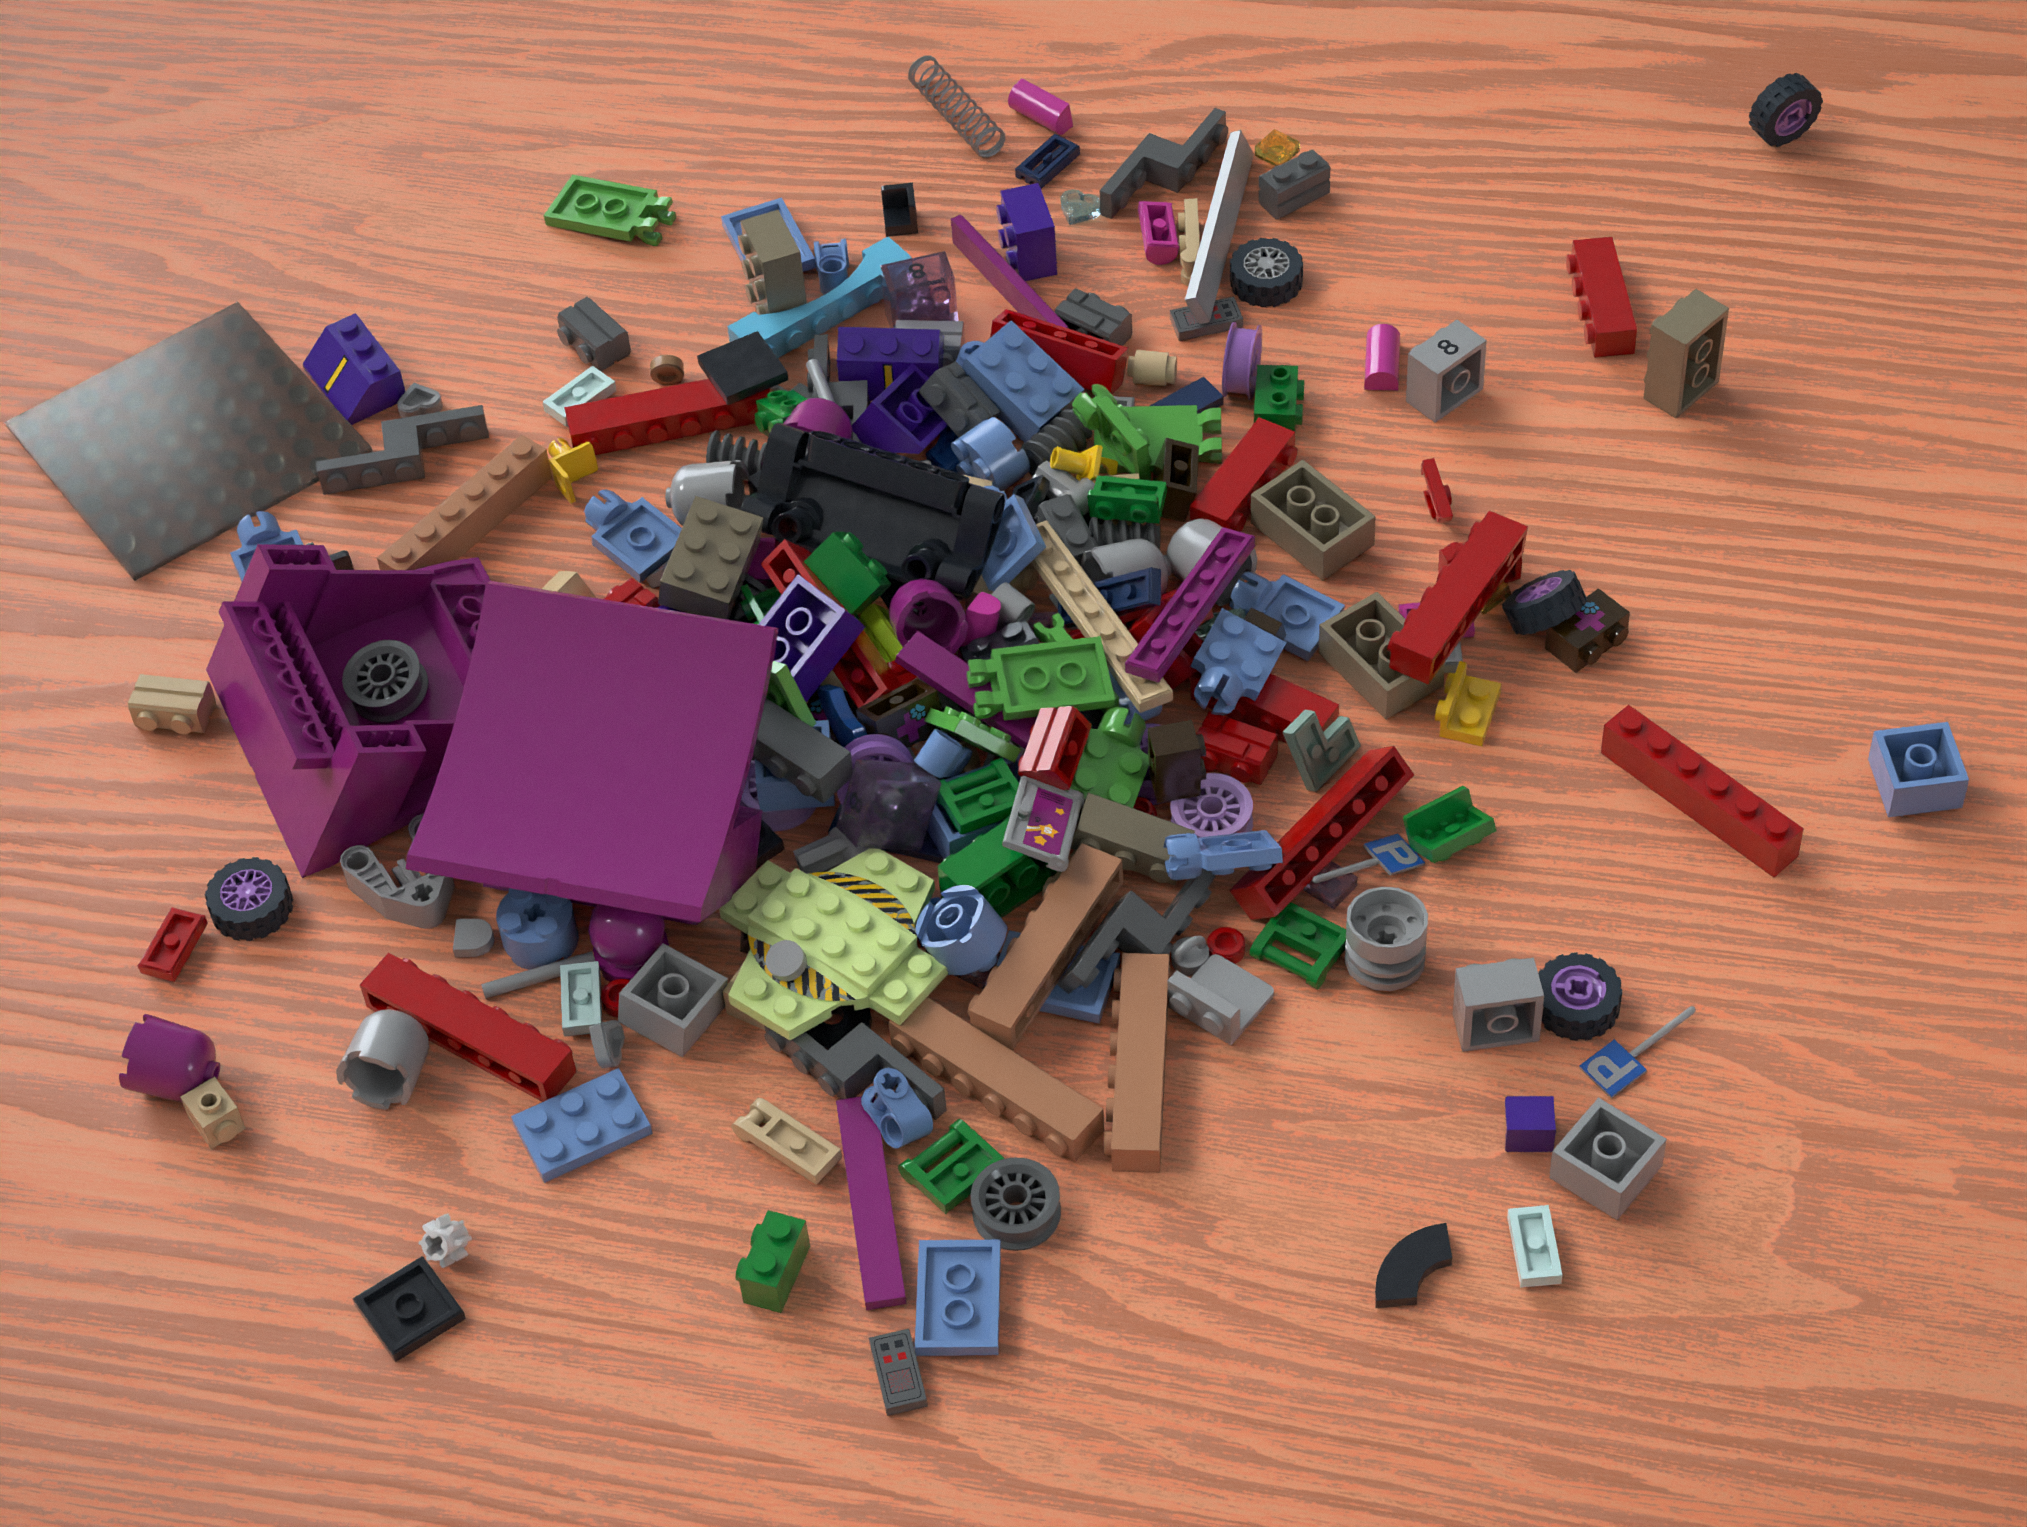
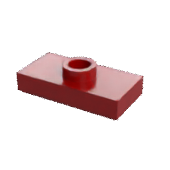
M171 907L137 965L140 973L175 982L208 924L206 916Z

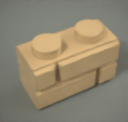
M144 674L139 675L135 684V691L132 692L128 701V709L135 726L148 731L155 730L156 728L171 729L179 734H189L190 732L205 733L209 723V716H212L216 705V698L210 681Z

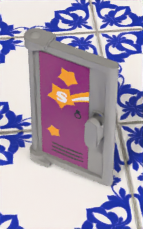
M1022 776L1002 845L1008 849L1048 863V868L1060 872L1065 871L1069 864L1068 856L1080 809L1085 801L1084 794L1071 788L1067 792Z

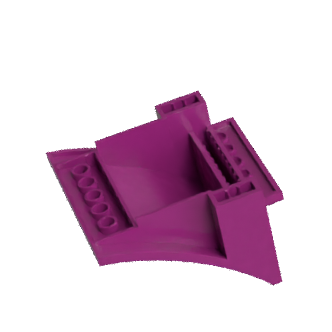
M258 544L235 600L222 602L219 615L224 623V627L206 671L249 765L255 773V778L302 878L340 862L343 852L348 848L356 845L368 846L408 825L417 815L424 814L447 749L461 701L481 615L485 585L491 581L479 557L448 561L416 570H336L324 545ZM396 640L407 644L417 654L420 664L424 667L428 676V690L422 703L406 717L387 723L372 722L359 715L352 701L346 695L342 683L343 672L352 656L363 647L377 641Z
M495 581L487 582L461 701L434 788L407 853L406 869L483 883V887L509 891V888L548 894L570 899L571 903L593 907L600 904L663 916L664 920L698 925L729 902L733 894L756 872L763 810L740 806L761 723L779 628Z

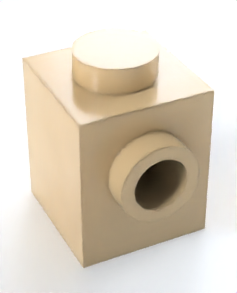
M215 1077L180 1097L188 1118L211 1149L232 1140L238 1133L246 1129L238 1107Z

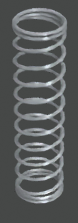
M930 55L923 56L913 62L908 72L909 81L915 88L919 89L928 102L932 103L940 115L945 117L953 129L958 131L966 143L971 145V148L978 156L988 158L998 153L1003 147L1006 138L1004 131L997 127L995 121L990 120L989 115L983 113V109L977 106L975 100L970 99V95L964 92L962 86L957 85L956 80L952 79L948 72H945L943 66L939 65L934 57ZM926 61H933L934 65L923 72L919 82H915V73L918 67ZM934 68V71L931 74V76L926 80L922 81L923 76L930 69ZM942 74L941 78L936 84H934L931 87H928L930 82L936 76ZM944 74L947 75L948 79L942 81ZM948 81L947 86L942 91L935 94L937 88L942 83ZM952 81L955 85L949 87V84ZM935 87L932 95H928L927 90ZM955 88L953 93L947 99L941 101L943 96L950 89ZM957 88H959L961 92L954 95ZM942 94L939 101H934L935 96ZM961 95L957 103L948 108L950 102L955 97ZM963 95L967 96L968 99L961 102ZM948 101L945 108L940 107L941 103ZM968 102L961 112L954 115L960 105ZM970 102H972L974 106L967 109ZM955 107L952 115H947V110ZM974 109L973 113L966 120L961 121L968 111ZM976 109H979L981 113L973 116ZM962 114L958 122H953V117ZM980 116L978 122L972 127L968 128L969 124L976 117ZM985 116L987 121L980 123L982 117ZM968 121L965 129H960V124ZM987 123L986 127L980 133L974 135L976 130L981 125ZM989 123H992L994 127L988 128ZM975 128L971 136L966 135V131ZM993 131L992 135L987 140L980 143V141L986 134ZM996 131L1000 132V139L995 146L988 150H979V145L988 142Z

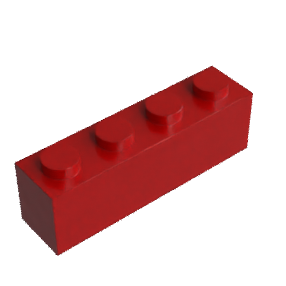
M1613 237L1573 240L1572 253L1566 255V268L1568 274H1573L1574 298L1579 297L1580 300L1578 301L1579 320L1586 323L1584 325L1585 343L1591 344L1594 358L1635 354L1637 326Z
M1005 309L992 320L990 337L1012 321L1080 386L1090 390L1091 393V386L1094 384L1106 387L1111 394L1123 384L1128 347Z
M1259 417L1191 503L1190 521L1208 519L1221 527L1241 532L1245 526L1246 519L1251 514V494L1279 476L1287 466L1293 465L1298 453V448L1295 447V431Z
M1199 671L1190 676V699L1195 702L1194 691L1201 678ZM1270 673L1255 701L1243 696L1239 698L1232 712L1225 715L1228 718L1278 734V740L1287 743L1283 731L1305 709L1315 711L1324 732L1339 717V704ZM1211 697L1206 708L1213 709L1218 700Z

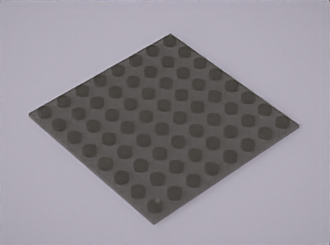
M239 302L222 309L5 422L8 430L134 581L232 529L248 514L252 518L256 516V512L265 511L319 481L316 467L317 461L373 452L372 447Z

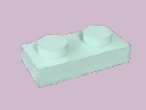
M591 366L543 401L544 411L568 427L564 407L606 399L617 391L615 381L594 366Z
M599 962L560 965L562 1030L564 1037L590 1034L589 1027L602 1022Z
M1549 1205L1508 1209L1507 1219L1520 1288L1562 1284L1563 1274Z

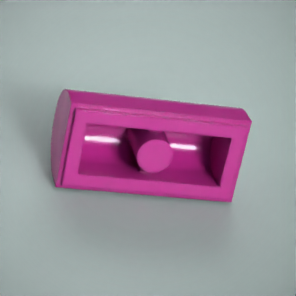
M1022 78L1011 89L1008 105L1013 110L1059 135H1063L1073 127L1069 103Z
M1139 201L1138 214L1147 260L1156 265L1172 262L1177 257L1179 251L1172 203Z
M1378 324L1371 327L1367 332L1364 390L1398 391L1400 332L1392 325Z
M981 592L966 609L968 630L965 641L960 648L969 644L974 639L996 632L1001 603L996 597ZM959 650L957 657H958V658H961V660H963V657H962L961 652H960V650Z

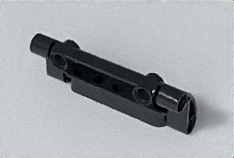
M776 423L772 427L767 440L758 490L756 493L746 497L740 510L763 517L762 533L773 535L780 543L786 539L809 550L811 553L833 532H850L861 541L864 546L862 551L870 560L872 558L877 560L886 569L887 575L885 577L903 583L918 579L933 580L946 587L952 594L969 598L980 579L994 545L1005 507L1006 496L1004 493L969 483L970 479L953 471L823 431L807 432L782 423ZM790 519L796 523L797 533L791 529ZM918 560L925 564L927 569L926 575L919 570Z

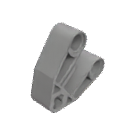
M424 814L417 815L409 823L408 830L412 842ZM356 845L348 848L341 855L340 863L348 888L386 919L423 929L434 928L445 919L455 887L453 878L429 873L421 876L418 871L407 870L406 861L403 858L397 861L398 866L392 868L393 874L401 887L397 888L383 864L379 863L374 853L368 847Z

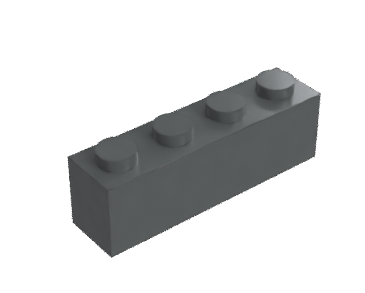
M766 698L752 760L756 759L768 767L774 776L785 778L794 784L803 795L812 796L824 804L854 776L851 752Z

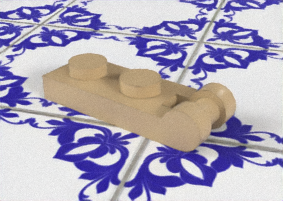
M1197 198L1184 199V212L1178 213L1179 232H1185V235H1179L1180 263L1183 267L1181 270V282L1186 286H1189L1200 246Z
M757 1098L750 1105V1112L745 1117L740 1116L732 1124V1130L740 1139L746 1142L751 1141L816 1185L842 1158L839 1147L763 1098ZM761 1122L766 1123L763 1128L759 1127Z

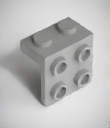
M1217 954L1210 956L1191 978L1176 970L1167 980L1168 1008L1229 1045H1232L1274 997V989L1271 985Z

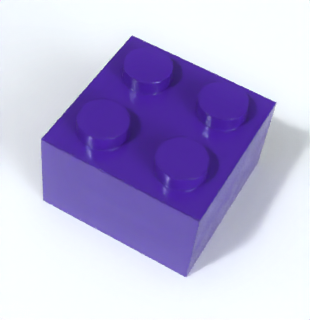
M1039 183L1001 190V204L996 205V212L999 224L1003 225V229L998 230V238L1001 248H1007L1008 250L1006 251L1007 263L1024 281L1057 275L1055 226Z

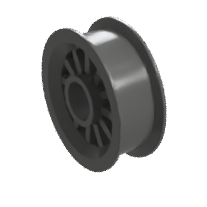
M396 640L377 641L360 649L347 663L342 677L344 691L352 701L355 710L363 718L378 723L393 722L406 717L422 703L428 690V676L426 670L420 664L417 654L410 646Z
M1006 1158L987 1166L977 1176L971 1189L973 1222L978 1233L985 1240L1000 1239L1001 1249L1013 1251L1030 1249L1046 1241L1056 1230L1061 1217L1060 1191L1056 1178L1044 1165L1027 1158ZM1014 1202H1020V1203H1022V1204H1020V1205H1015V1206H1014V1205H1010L1011 1203H1014Z

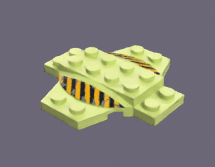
M876 846L869 848L828 872L806 874L795 868L789 873L767 860L733 894L732 899L719 909L721 919L748 934L750 951L728 994L730 1005L788 1040L796 1038L831 1018V1011L839 1006L854 1005L855 1010L870 1007L898 1025H901L948 975L946 966L940 964L930 954L919 949L917 944L915 926L920 913L930 902L935 891L934 880ZM790 940L796 942L804 951L807 965L804 972L798 978L785 982L776 979L770 973L766 966V955L775 943Z

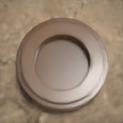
M660 355L655 357L650 363V376L652 380L662 385L676 384L684 377V363L676 356Z

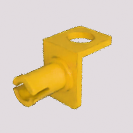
M557 438L561 447L553 440L548 447V453L552 458L548 460L556 487L572 504L576 502L571 483L596 472L598 464L590 442L571 448L565 439Z
M1095 445L1081 453L1057 446L1053 449L1050 457V467L1052 469L1056 468L1076 473L1077 480L1080 481L1083 478H1088L1094 483L1097 475H1099L1100 465L1107 470L1108 475H1117L1118 462L1101 457L1103 447L1100 445Z

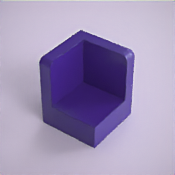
M1507 1096L1505 1098V1151L1552 1152L1554 1150L1556 1133L1554 1097Z

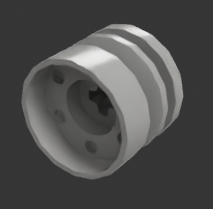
M1394 887L1369 889L1353 899L1347 910L1345 965L1349 975L1359 984L1373 990L1394 991L1406 988L1418 980L1425 968L1428 913L1423 902L1414 894Z

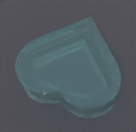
M1071 189L1065 191L1060 197L1061 210L1069 225L1088 221L1100 215V199L1095 195H1084L1079 190Z

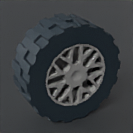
M1276 238L1253 239L1246 244L1240 245L1238 250L1233 252L1232 259H1230V286L1232 287V292L1241 301H1245L1252 306L1276 307L1282 303L1290 302V299L1295 298L1298 295V291L1302 288V256L1298 253V249L1295 246L1289 245L1288 242H1283Z

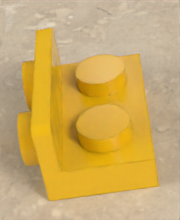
M1459 661L1456 672H1449L1444 690V693L1447 694L1446 700L1440 699L1436 708L1435 721L1440 722L1439 737L1482 747L1501 694L1502 683L1467 676V662Z

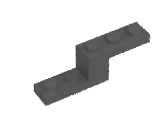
M1214 108L1183 145L1149 133L1100 189V214L1112 219L1120 209L1125 208L1129 198L1137 189L1142 188L1145 181L1178 193L1187 182L1189 183L1193 180L1200 166L1209 161L1216 147L1225 142L1228 135L1226 112Z
M828 334L814 335V349H808V361L811 359L819 361L836 404L843 408L850 418L851 425H853L870 405L867 380L830 382L831 357ZM807 373L808 393H813V397H807V399L819 398L810 374ZM852 431L851 440L862 443Z
M483 405L381 421L384 443L383 451L317 461V473L323 495L425 478L422 449L489 438Z
M1202 868L1200 876L1186 881L1162 916L1132 890L1113 905L1057 985L1068 994L1080 985L1084 988L1088 987L1100 971L1095 967L1100 959L1107 960L1117 947L1124 953L1169 954L1174 947L1170 943L1171 939L1175 934L1181 935L1193 920L1189 915L1194 907L1196 909L1200 908L1209 898L1212 891L1208 887L1216 875Z
M862 1022L829 1050L825 1049L806 1032L792 1040H788L765 1026L766 1033L764 1037L769 1046L776 1052L783 1051L789 1056L794 1066L801 1073H809L817 1079L821 1088L829 1096L833 1097L836 1095L840 1099L854 1098L874 1082L876 1074L881 1069L892 1068L898 1070L906 1077L908 1084L922 1104L927 1107L934 1120L947 1111L944 1088Z

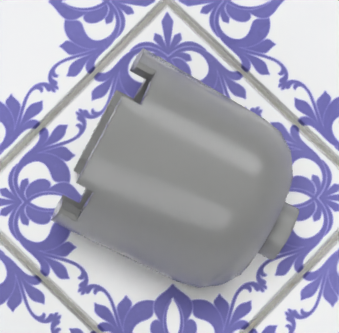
M742 460L682 466L674 475L671 487L666 489L665 499L667 507L672 508L675 518L682 526L695 496L740 510L744 500L749 496L745 495L743 480H748L747 477H749L745 463Z
M1195 519L1185 523L1175 532L1168 545L1166 555L1170 561L1173 575L1182 582L1186 579L1222 527L1208 519ZM1255 549L1251 551L1215 602L1217 605L1223 606L1233 601L1230 597L1232 590L1238 580L1244 582L1245 579L1241 578L1243 573L1247 571L1255 573L1257 565Z
M1131 539L1094 547L1092 550L1083 552L1081 567L1092 582L1151 567L1161 569V594L1166 593L1168 576L1171 575V564L1168 557L1163 555L1153 542L1145 539Z
M387 1009L368 1015L360 1024L336 1070L337 1081L341 1085L345 1082L354 1091L352 1098L369 1107L386 1110L391 1103L401 1102V1105H405L414 1090L428 1054L429 1041L426 1031L416 1019L401 1011Z

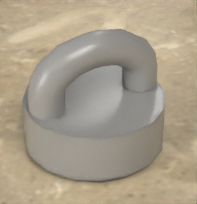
M1203 936L1179 939L1174 943V947L1171 950V962L1174 969L1187 976L1194 975L1209 958V948Z

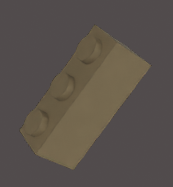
M1088 792L1084 805L1080 809L1071 849L1077 851L1083 843L1122 859L1123 870H1132L1149 876L1156 882L1169 883L1175 886L1178 880L1170 879L1165 867V861L1169 860L1170 856H1174L1168 854L1167 848H1163L1165 837L1186 833L1194 834L1195 830Z

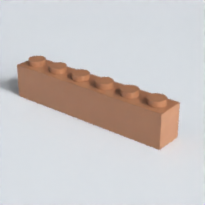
M520 435L378 556L379 569L416 570L458 560L552 478L547 449Z
M1083 843L1073 856H1068L1069 864L1067 869L1061 872L1055 883L1051 882L1048 885L1043 896V902L1037 910H1032L1029 913L1024 930L1018 938L1015 937L1011 940L1006 951V957L1000 966L996 965L992 968L987 979V985L980 995L976 994L972 998L968 1007V1015L970 1016L972 1026L1010 1050H1014L1124 883L1122 859Z
M1123 953L1122 968L1114 969V992H1120V1000L1112 1001V1023L1118 1024V1032H1111L1110 1056H1116V1065H1109L1108 1088L1115 1090L1114 1098H1107L1106 1122H1113L1112 1131H1105L1104 1155H1111L1112 1171L1160 1173L1168 1024L1167 980L1170 978L1169 954Z
M927 997L901 1025L892 1020L889 1021L893 1048L903 1056H910L920 1062L931 1075H940L951 1082L962 1095H971L982 1102L985 1108L993 1115H1002L1013 1122L1015 1127L1024 1135H1033L1045 1143L1047 1148L1055 1155H1064L1075 1163L1104 1132L1102 1107Z

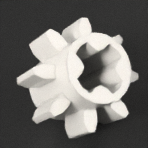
M444 1214L422 1226L426 1234L419 1241V1245L422 1246V1250L427 1256V1261L440 1260L441 1267L445 1268L455 1261L468 1256L464 1248L468 1241L472 1240V1237L469 1236L463 1220L459 1222L451 1221L449 1214Z

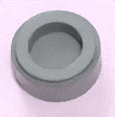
M790 940L775 943L766 955L768 970L780 981L795 980L804 972L807 965L804 951L796 942Z

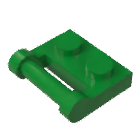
M999 758L991 761L988 767L948 782L944 779L932 783V790L937 802L943 805L959 834L963 835L1009 816L1019 783L1004 759Z
M1290 902L1276 917H1272L1254 940L1249 954L1259 961L1266 959L1306 979L1307 985L1319 989L1325 981L1327 973L1345 950L1346 929ZM1277 940L1317 961L1312 966L1272 946V943Z
M957 1119L949 1126V1131L913 1160L908 1158L898 1165V1171L907 1183L914 1184L941 1211L947 1214L971 1195L975 1179L987 1166L1005 1158L962 1119ZM956 1145H963L929 1173L924 1172V1170Z

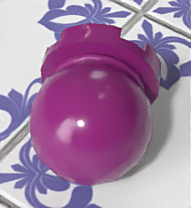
M600 904L592 910L588 931L591 943L594 946L595 961L599 962L600 971L605 980L609 982L616 979L631 980L663 943L669 946L667 934L664 931L663 916Z

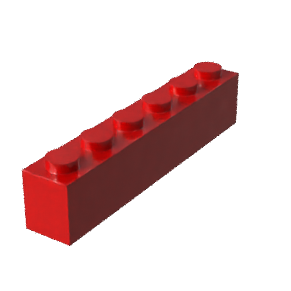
M704 379L564 407L572 447L590 442L595 455L754 424L756 423L755 413L758 412L756 400L766 398L767 394L771 391L769 388L727 405L711 381Z
M1490 510L1481 522L1476 521L1473 524L1468 540L1465 544L1460 543L1457 546L1450 565L1444 564L1442 566L1436 584L1433 587L1428 586L1417 610L1412 608L1405 619L1403 629L1400 632L1395 631L1391 636L1387 651L1391 652L1390 669L1429 685L1523 554L1528 526Z
M784 539L761 563L781 595L797 574H799L844 608L804 563L811 555L809 550ZM864 629L832 669L858 708L902 686Z
M1627 705L1604 724L1601 745L1602 755L1773 878L1799 856L1803 827L1632 706Z
M1395 746L1367 751L1277 842L1282 847L1283 863L1272 864V868L1267 870H1249L1229 890L1250 920L1276 917L1307 886L1313 877L1414 776V773Z
M388 952L360 983L366 1007L375 1012L391 1009L412 1016L423 1026L429 1041L541 1102L557 1096L577 1072L572 1055L573 1052L565 1042L559 1039L552 1040L542 1035L530 1023L525 1022L522 1024L512 1019L500 1007H490L482 1003L470 991H460L452 987L440 975H430L422 971L410 959H400Z

